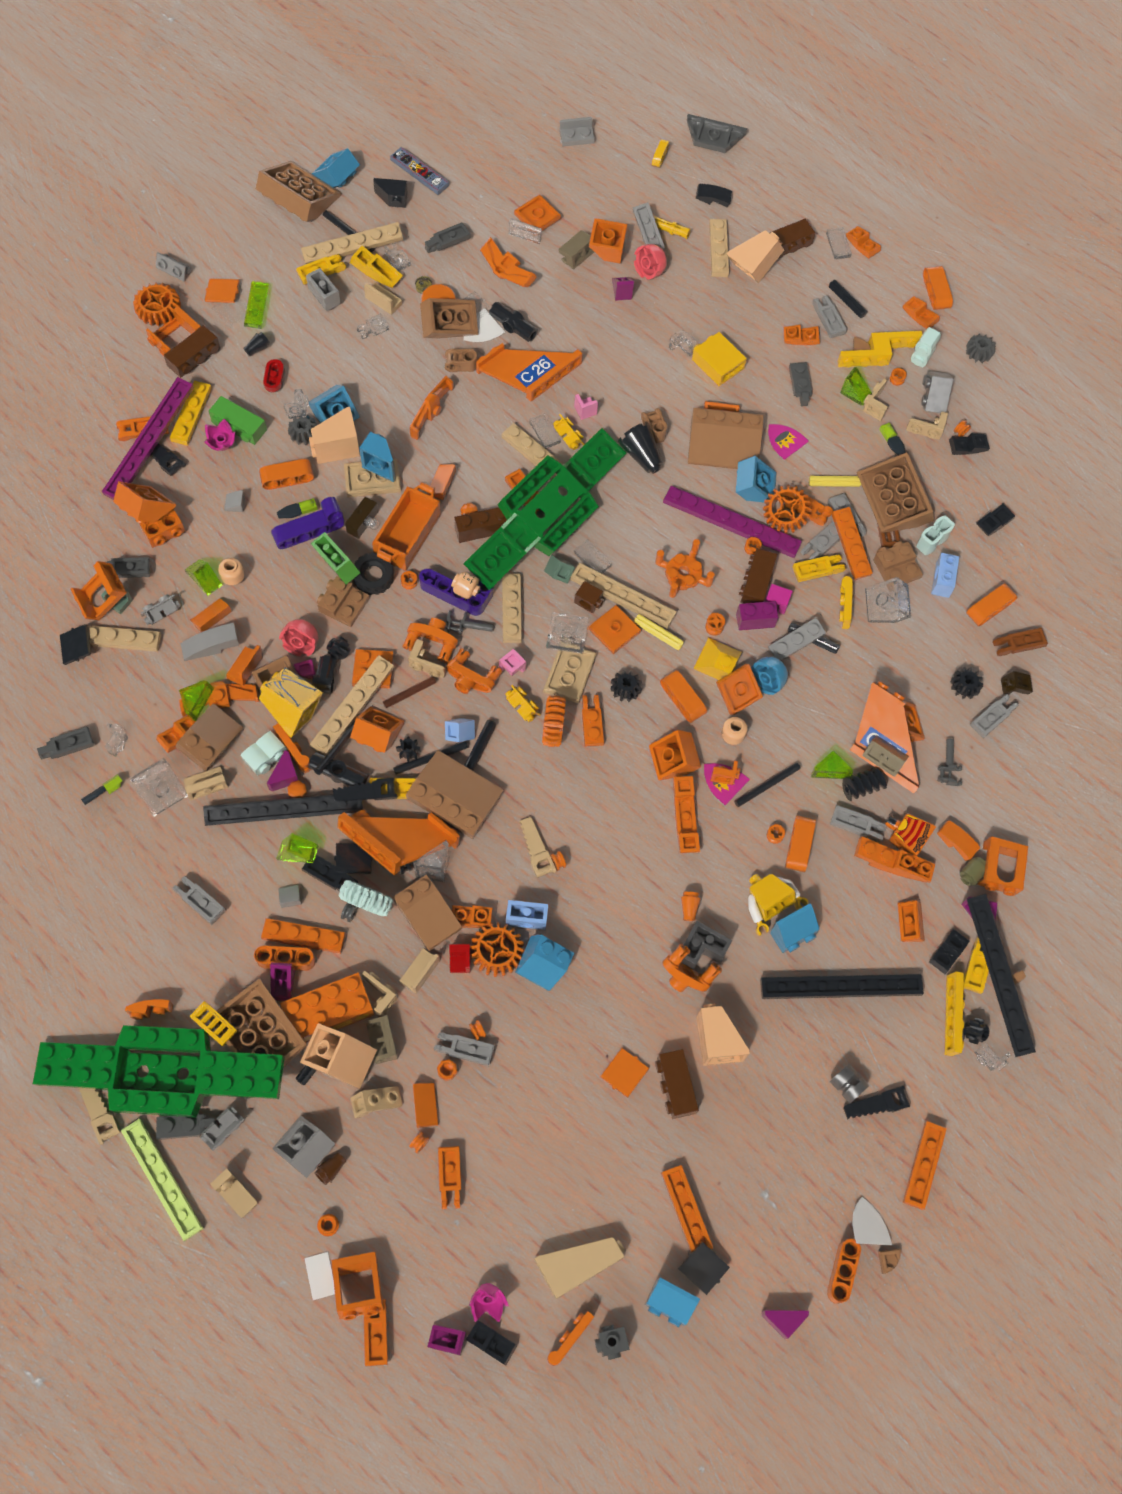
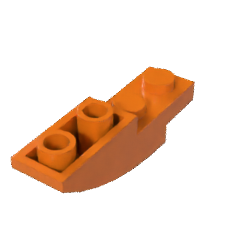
M863 836L859 838L854 856L868 861V865L882 871L930 883L935 868L934 863L901 849L898 851Z

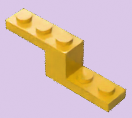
M922 331L871 333L868 341L871 350L841 351L837 361L838 367L889 365L892 357L891 348H914L922 336Z

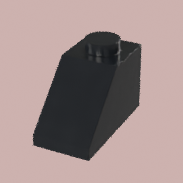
M373 179L374 192L388 206L406 207L407 181Z

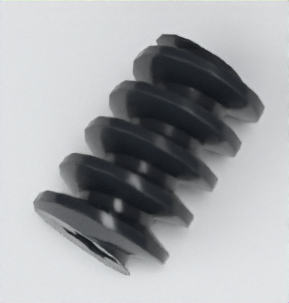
M876 767L859 772L857 775H851L850 778L845 777L842 781L843 792L849 801H852L851 795L855 799L859 798V793L862 797L866 796L865 790L872 794L873 788L876 792L880 791V786L882 789L887 788L882 772Z

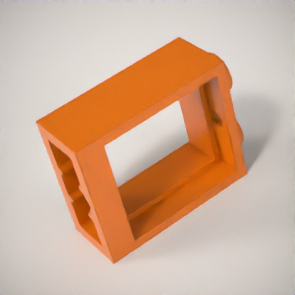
M375 1252L331 1260L336 1309L339 1319L348 1321L360 1315L374 1316L380 1311H384L378 1260ZM372 1270L375 1299L343 1305L340 1276Z

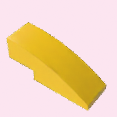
M361 246L351 257L350 263L354 267L388 287L393 288L403 277L399 271L377 253L373 255L364 246Z

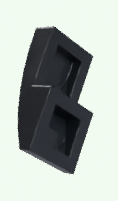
M699 184L697 186L696 199L709 205L713 201L725 207L730 205L731 190L711 184Z
M971 433L968 437L952 436L949 439L952 455L975 454L990 449L986 434Z
M1002 504L992 513L989 512L976 524L987 536H990L1011 522L1015 515Z
M953 929L929 963L946 974L970 941Z
M479 1320L476 1321L466 1338L468 1342L505 1366L517 1348L515 1343Z

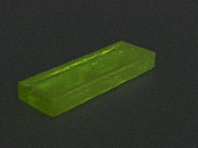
M251 282L244 320L245 327L262 329L269 290L268 283Z

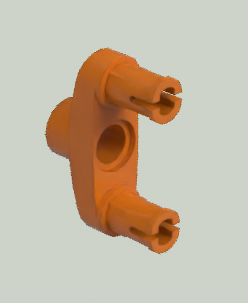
M431 618L428 625L410 623L407 629L408 634L402 647L406 650L409 648V651H412L418 637L441 643L443 647L437 659L448 663L453 649H456L458 640L444 631L446 626L444 621L438 618Z
M461 648L454 659H451L446 665L449 674L456 679L454 683L455 688L464 694H468L471 689L484 693L491 692L495 686V681L502 674V670L499 667L496 669V666L493 665L485 677L463 666L470 657V653L468 651L464 652V649Z
M682 943L679 944L677 949L662 961L665 969L672 975L669 979L671 986L679 992H683L687 987L703 992L707 991L711 987L713 980L722 972V968L712 962L703 974L696 972L681 963L690 953V949Z

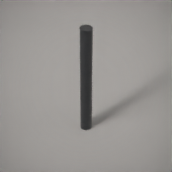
M327 210L323 212V216L347 235L356 233ZM375 248L368 249L371 253L375 250Z
M355 721L352 722L314 769L317 775H321L349 740Z
M464 741L440 751L448 756L465 750L468 747ZM436 752L393 767L395 775L427 764Z
M795 763L735 800V805L740 807L800 770V765Z

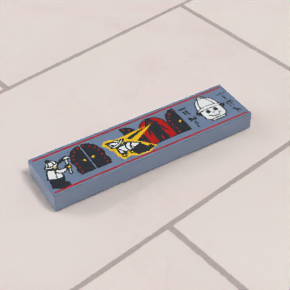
M400 147L390 156L392 162L435 194L439 195L449 186V182L404 148Z

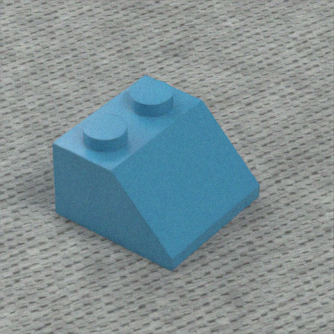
M346 148L332 153L312 175L331 187H341L346 183L345 179L347 177H351L357 172L356 168L360 164L350 150Z
M335 385L307 402L320 423L346 407H350L353 421L360 418L345 387L342 385Z
M370 432L359 448L362 468L394 482V464L387 440L380 434Z
M756 456L738 462L736 493L746 501L764 503L765 499H769V493L775 495L773 489L776 484V472Z
M811 903L777 921L770 934L782 953L786 951L791 953L800 947V943L804 941L809 943L816 938V934L820 929Z
M542 934L531 936L515 973L550 991L567 972L574 952Z
M659 1278L656 1280L645 1305L649 1307L648 1311L658 1317L663 1314L669 1318V1323L680 1327V1325H687L700 1298Z

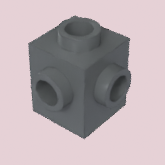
M614 1325L602 1327V1332L597 1334L598 1339H594L597 1353H602V1357L608 1356V1360L621 1357L620 1352L630 1350L624 1327L617 1329L614 1328ZM609 1338L614 1340L613 1347L608 1345Z

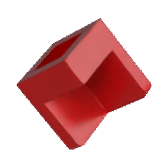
M449 944L450 973H470V944Z

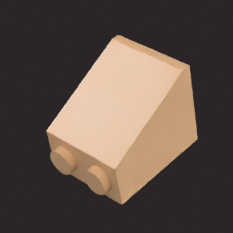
M765 230L730 250L727 256L735 266L759 283L783 253L784 249L781 246L782 242L779 240V237L775 233H768Z
M346 407L311 429L312 437H309L312 456L317 458L318 464L360 456L350 407Z
M716 1004L704 1005V1008L700 1009L696 1017L703 1066L744 1062L750 1054L749 1049L723 1007H716Z
M317 1024L300 1063L360 1089L377 1049L343 1032Z

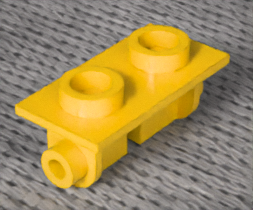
M559 414L562 419L560 421L556 420L553 423L554 429L561 437L566 433L568 434L563 438L568 447L576 450L579 447V443H582L584 446L585 444L581 440L584 437L578 430L574 431L572 429L574 424L568 417L564 419Z
M511 685L514 690L506 692V699L515 709L521 705L517 712L525 721L531 722L534 720L535 714L540 716L538 705L533 700L529 701L525 697L527 693L520 686L517 688Z

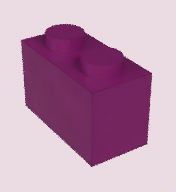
M776 601L739 604L736 612L738 630L775 628L778 620Z

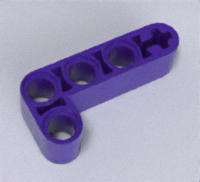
M327 497L322 500V510L274 527L271 530V534L278 549H286L317 538L324 532L328 534L342 528L344 518L336 498Z
M424 569L419 574L420 587L423 591L474 616L481 615L493 597V588L489 590L480 580L478 583L480 590L477 596L465 599L463 597H456L457 594L453 592V587L451 586L452 579L432 569Z

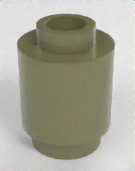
M980 857L971 859L960 872L961 881L968 886H975L984 876L986 861Z

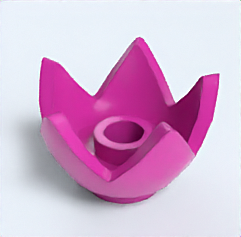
M225 419L218 426L205 425L207 439L204 443L211 449L225 451L232 446L235 440V431H232Z
M485 1283L473 1293L469 1306H471L475 1322L485 1312H488L499 1322L503 1312V1304L505 1307L509 1306L504 1293L497 1286Z

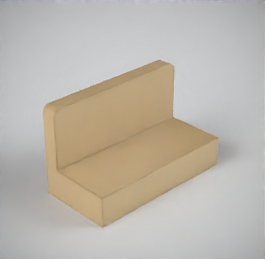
M368 283L364 285L365 298L392 315L402 305L400 298L377 283L373 286Z
M221 767L184 779L185 790L190 801L228 788Z
M423 948L399 982L417 994L440 962L439 955L436 953L433 955Z

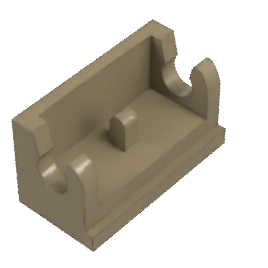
M582 230L559 248V253L565 256L561 260L573 270L594 253L589 247L591 235Z
M877 735L862 755L894 777L909 758L908 755Z
M388 1015L368 1020L366 1025L371 1047L377 1049L374 1056L375 1065L398 1059Z

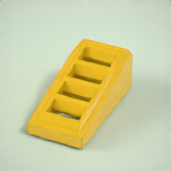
M203 1001L190 1015L221 1046H224L238 1031L206 1001ZM209 1010V1012L200 1020V1018L206 1013V1011ZM214 1015L215 1018L207 1026L206 1023ZM221 1021L222 1024L213 1032L212 1029ZM225 1027L229 1028L221 1038L218 1036Z

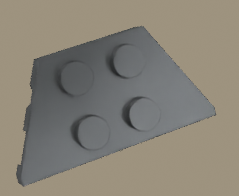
M691 114L687 115V124L693 145L726 153L747 133V128Z

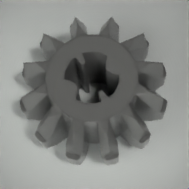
M980 333L977 336L973 335L966 345V354L969 355V359H975V363L977 361L981 363L989 361L995 354L996 343L992 342V338H987V334L984 336Z
M300 414L298 419L293 417V422H289L288 434L293 442L296 441L298 445L303 442L306 445L309 437H312L311 429L317 426L314 418L310 419L308 415L303 418Z

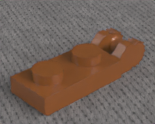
M1042 628L1008 634L993 641L994 646L1008 643L1009 647L1001 648L997 651L998 656L1038 649L1048 645Z

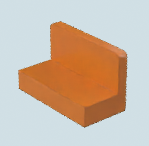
M256 645L254 650L245 646L226 674L227 679L244 686L251 676V672L255 670L262 659L261 646Z

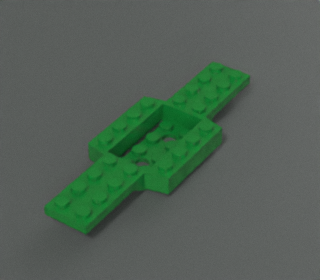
M601 428L564 465L547 455L497 504L507 521L464 562V565L491 590L532 547L549 557L599 507L589 490L626 452ZM555 473L557 474L522 510H519ZM564 487L567 490V495H561L558 492V488ZM579 497L580 500L543 536V532ZM541 509L545 514L544 518L537 517L535 511Z
M123 1025L115 1046L40 1042L33 1085L108 1090L109 1110L115 1113L197 1117L206 1096L279 1099L285 1056L211 1051L210 1035L204 1029ZM128 1049L200 1053V1056L131 1053ZM147 1066L149 1069L147 1076L139 1077V1068ZM182 1068H187L189 1071L188 1077L180 1080L178 1077L179 1071Z

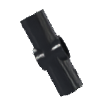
M495 302L489 310V315L502 323L507 332H515L527 342H532L535 339L538 329L526 322L523 315L517 310L512 312L499 302Z
M315 752L310 759L308 768L314 770L325 756ZM332 760L321 773L330 777L336 783H343L348 786H355L356 784L360 786L361 783L366 785L368 779L367 774L345 765L341 760ZM337 769L343 770L340 774L334 773Z

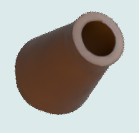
M337 1153L319 1165L314 1174L323 1184L332 1183L342 1166L346 1163V1159L340 1153Z

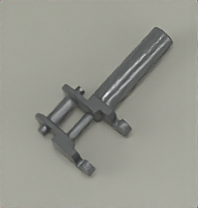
M452 610L448 612V626H446L448 633L451 630L458 631L461 634L464 630L462 628L489 632L493 630V624L467 621V613H464L461 622L452 621ZM451 624H460V627H451Z
M947 739L946 767L941 765L937 768L940 771V778L937 781L950 786H961L962 781L957 783V780L951 778V771H962V766L957 768V765H954V739ZM944 772H948V778H944Z

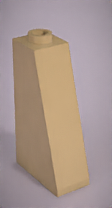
M614 1237L544 1254L536 1257L534 1261L555 1299H558L623 1259L625 1249L619 1240L615 1241Z

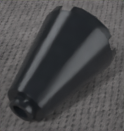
M645 422V426L642 423L625 432L624 435L626 437L623 440L620 437L618 442L647 473L651 472L654 474L661 469L660 466L663 463L648 422Z

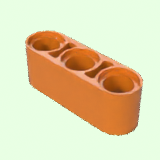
M942 266L924 268L923 279L933 310L951 308L953 298L944 268Z
M308 459L267 465L259 470L262 487L266 490L308 483L314 479L311 462Z
M1004 583L975 603L966 614L978 626H981L1011 605L1018 596Z
M678 670L673 671L660 680L662 688L688 722L692 723L707 713L704 703Z
M796 815L785 868L805 873L815 830V819Z
M260 946L254 952L257 964L264 969H270L271 962L292 964L294 969L299 971H308L315 966V957L308 948ZM262 954H269V958L267 960H260V956ZM286 954H287V955H290V958H289L288 961H286V962H281V961H280V958H281L283 955H286ZM303 956H310V960L307 963L300 962Z
M855 1239L842 1241L837 1249L827 1289L829 1300L836 1304L846 1302L851 1295L861 1254V1246L856 1244ZM846 1244L852 1245L854 1249L852 1256L845 1252ZM841 1265L848 1268L849 1274L847 1277H843L840 1274L839 1269ZM836 1287H840L843 1290L842 1299H838L835 1296L834 1290Z

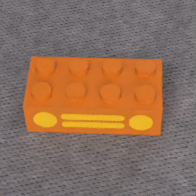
M359 972L280 1003L283 1012L305 1043L310 1041L317 1024L339 1030L374 1016Z

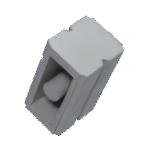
M321 268L307 274L308 289L326 311L340 304L339 291Z

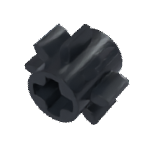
M341 636L339 639L332 638L327 645L329 656L335 658L336 661L338 658L345 659L350 653L348 640Z
M409 736L407 739H400L401 746H396V751L400 752V759L404 757L407 759V762L412 758L417 759L416 752H421L420 747L417 746V739L413 741Z
M975 1017L974 1020L970 1019V1021L965 1023L963 1033L970 1043L978 1045L979 1042L986 1041L989 1037L990 1030L987 1024L984 1023V1020Z

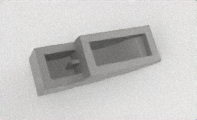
M234 623L206 630L181 643L184 661L222 653V649L239 646Z

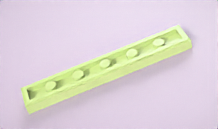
M138 1119L122 1129V1134L183 1241L188 1240L203 1230V1226L142 1120Z

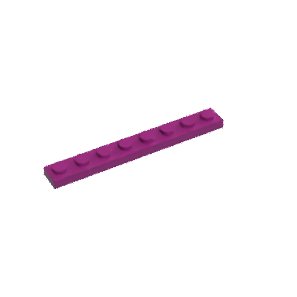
M179 377L176 378L102 490L103 495L114 500L118 481L133 482L194 389L193 384Z
M670 486L663 500V503L747 539L756 537L763 546L795 558L802 543L797 538L674 486Z

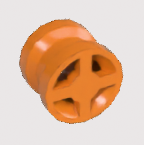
M712 613L708 616L705 625L708 634L717 636L722 633L725 625L724 616L720 613Z

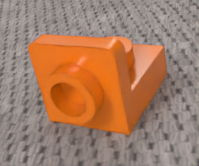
M734 760L731 770L724 766L713 767L710 781L733 785L735 779H739L740 768L737 767L738 761Z

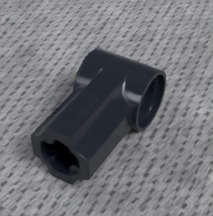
M328 655L320 656L317 673L313 676L312 686L323 693L332 694L334 687L333 676L337 662L335 658Z

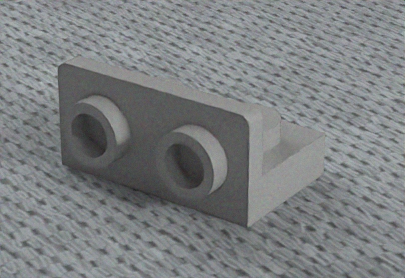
M592 117L560 120L559 132L562 147L594 144Z

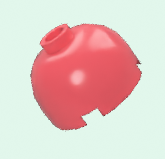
M646 244L638 247L635 251L636 260H634V266L642 278L645 276L647 280H650L663 273L667 265V258L661 247L655 244Z
M296 619L285 625L279 639H282V646L285 650L301 657V654L310 656L315 651L319 637L316 628L310 622Z

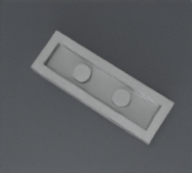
M649 203L633 207V213L645 245L655 244L664 251L665 246Z
M814 618L769 645L768 648L775 658L782 661L821 638L826 632L817 618Z

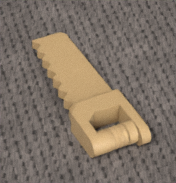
M529 817L519 821L522 824V833L525 835L524 839H526L527 849L529 850V855H531V866L536 877L539 878L551 872L553 874L556 873L554 863L549 852L545 849L532 818ZM548 861L549 865L540 869L537 868L539 863Z
M79 1088L99 1144L102 1145L105 1140L120 1134L121 1132L115 1117L108 1112V1108L102 1102V1097H99L100 1093L96 1092V1089ZM107 1124L113 1126L109 1130L100 1133L99 1128Z

